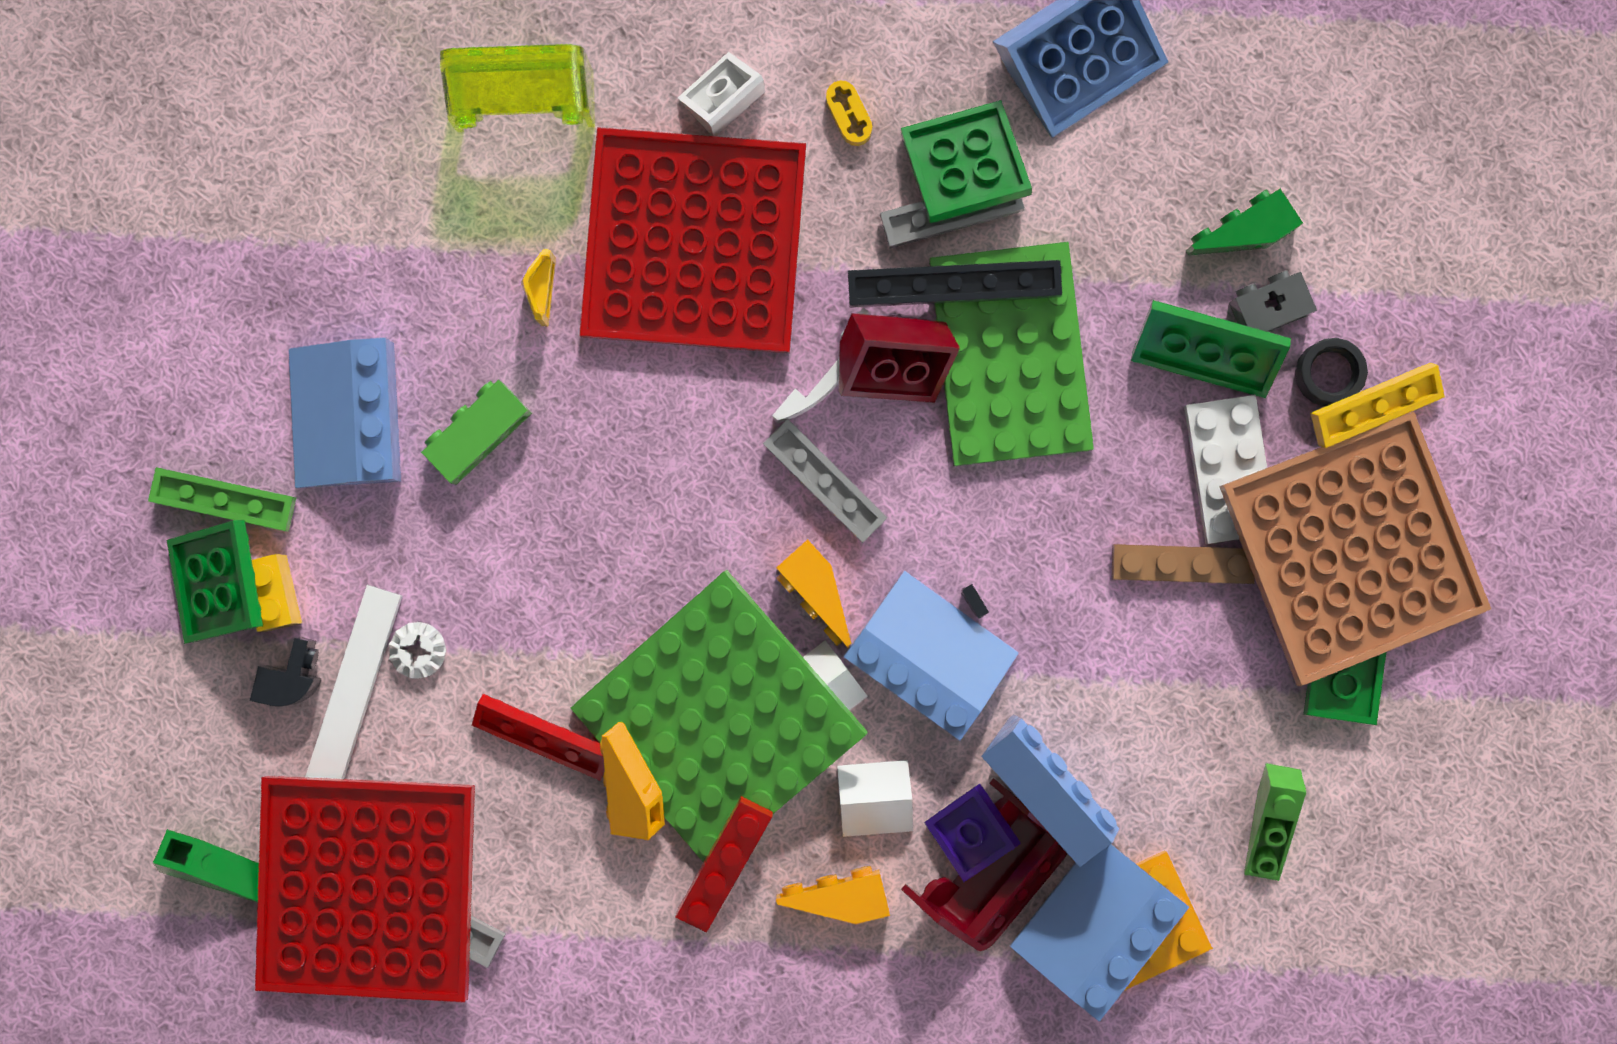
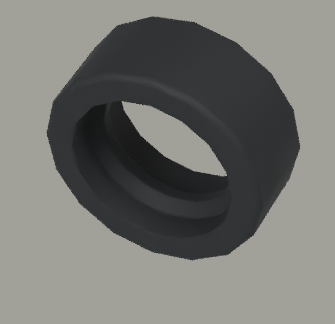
M1328 338L1315 343L1303 352L1298 359L1295 375L1297 386L1303 396L1314 404L1328 406L1359 393L1365 386L1368 369L1366 359L1357 346L1348 340ZM1322 353H1339L1349 362L1352 375L1349 384L1343 390L1335 393L1325 392L1319 389L1313 382L1311 367L1317 356Z

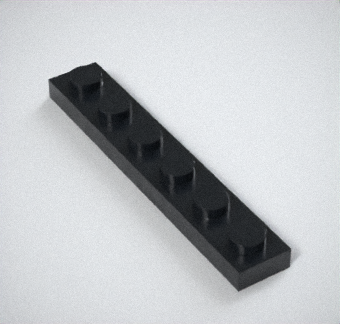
M1061 260L848 270L849 308L1058 298L1062 296Z

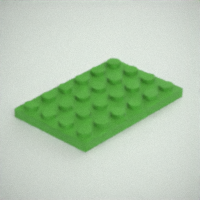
M1069 242L929 258L930 266L1061 260V297L934 304L936 321L947 323L960 347L944 382L953 466L1094 450Z

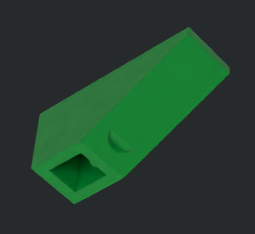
M1281 188L1272 194L1266 189L1249 201L1252 207L1242 213L1237 208L1221 218V227L1213 232L1207 227L1191 238L1193 245L1186 250V253L1188 255L1267 249L1295 231L1303 222Z
M166 830L153 861L154 866L160 873L258 903L259 863L206 841Z

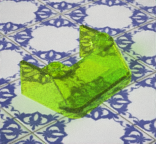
M555 44L448 48L439 52L447 119L457 132H464V129L475 128L477 122L483 121V116L553 113L556 118L561 119L563 124L578 125L582 124L583 119H585L588 127H595L594 72L587 54L581 46Z

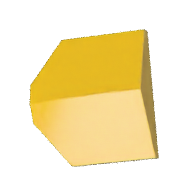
M547 249L542 250L521 281V286L535 320L545 327L549 326L556 257L551 250Z

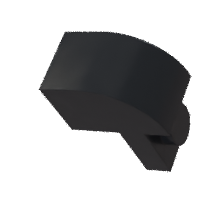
M303 637L294 638L287 670L269 665L258 666L250 701L281 707L301 703L313 695L322 679L308 675L309 669L313 670L319 656V650L315 649L316 640Z

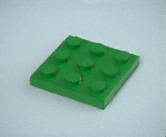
M1002 100L901 128V137L930 223L1032 195V186Z
M233 520L166 540L184 644L263 626L245 520Z

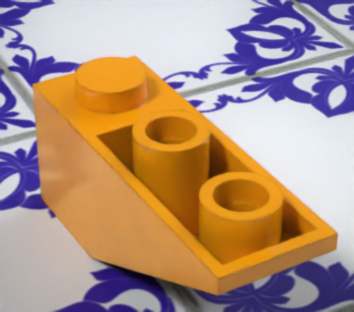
M807 539L776 567L781 573L776 579L789 593L796 589L805 599L800 603V606L813 620L817 616L823 619L828 625L823 631L836 646L843 642L848 647L851 644L832 565Z
M618 722L602 735L600 751L604 758L605 772L603 784L607 791L606 817L609 820L610 834L649 840L665 825L662 791L625 724Z
M871 866L853 869L850 871V877L837 879V874L823 876L816 879L817 885L803 888L802 883L790 884L781 888L782 893L776 894L777 905L852 924L890 916L879 869L872 871Z

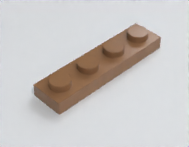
M1112 545V580L1254 584L1255 577L1243 548Z

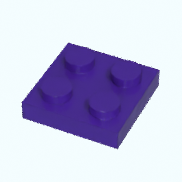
M981 784L973 787L924 822L963 882L1021 844Z

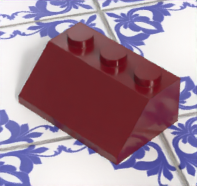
M851 313L840 339L839 393L841 396L935 403L960 347L947 323L943 321Z

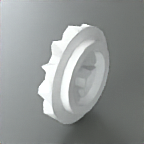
M422 622L408 623L395 631L391 642L388 644L390 648L389 660L393 663L397 672L409 678L419 679L432 675L441 667L446 654L445 642L440 632L433 626ZM420 635V647L431 652V655L418 656L417 661L413 665V654L403 649V646L415 645Z

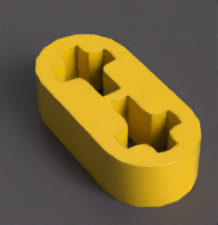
M840 80L834 82L826 92L827 107L846 143L852 146L864 145L869 141L872 134L873 126L871 119L854 86L847 81ZM838 90L843 94H850L847 98V105L849 107L847 111L844 110L840 102L834 103L832 101L836 98L835 92ZM853 116L858 125L864 124L866 126L863 128V135L861 137H858L856 133L849 134L847 132L851 129L849 117Z

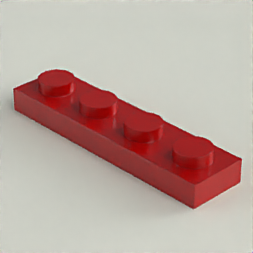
M482 694L477 703L471 726L594 779L602 780L605 769L599 742L592 741L564 727L543 720L534 714L527 713L501 700Z
M742 796L740 797L679 905L675 918L706 933L708 932L773 816L772 811Z

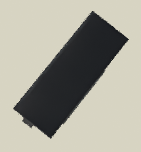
M973 584L962 588L961 594L975 617L980 619L989 613Z

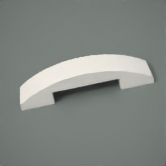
M862 308V310L858 314L868 315L869 312L865 308ZM839 359L807 397L794 389L772 415L773 419L777 423H781L787 419L795 418L810 410L828 396L839 384Z

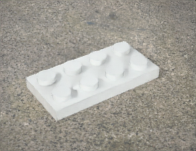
M1256 395L1184 406L1205 544L1239 539L1219 486L1267 468Z

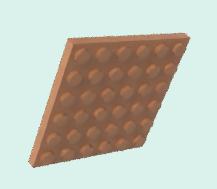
M1414 412L1402 415L1330 447H1319L1219 486L1297 686L1306 685L1491 610L1488 598Z

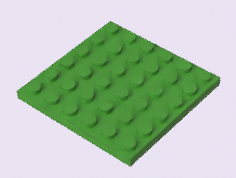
M728 570L723 571L570 707L600 743L602 735L618 722L625 724L662 791L665 819L703 863L741 796L772 811L774 814L868 733Z

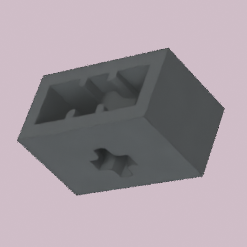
M1288 270L1268 278L1270 284L1259 289L1254 283L1237 290V298L1229 302L1238 324L1266 332L1307 317L1317 311L1302 273L1298 272L1290 276ZM1268 299H1276L1278 305L1274 308H1266L1264 302Z

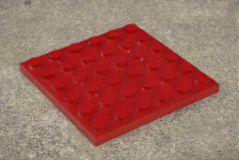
M597 127L580 337L790 354L806 143Z
M288 776L261 777L255 991L466 1002L469 996L475 785Z

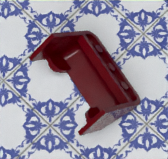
M994 778L989 784L1003 795L1002 798L995 802V806L1021 844L965 882H963L959 875L953 882L946 877L934 879L927 884L922 895L907 884L901 888L938 925L977 951H984L990 948L999 939L1068 854L1020 799Z

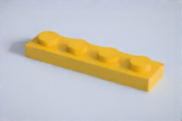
M1433 363L1425 364L1312 412L1311 417L1318 446L1330 447L1445 398L1439 366Z

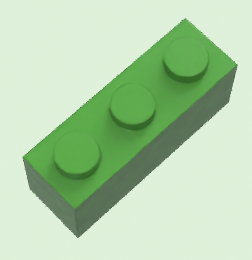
M497 380L495 383L492 381L486 383L477 392L476 396L478 399L469 408L466 405L462 406L450 418L453 422L443 432L440 429L435 431L425 441L427 447L421 453L451 484L457 485L532 414L500 380Z

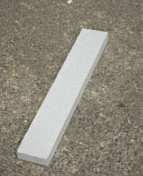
M366 586L305 777L345 778L403 597L402 595L374 586Z

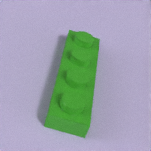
M156 467L148 502L231 520H245V523L289 532L297 497Z

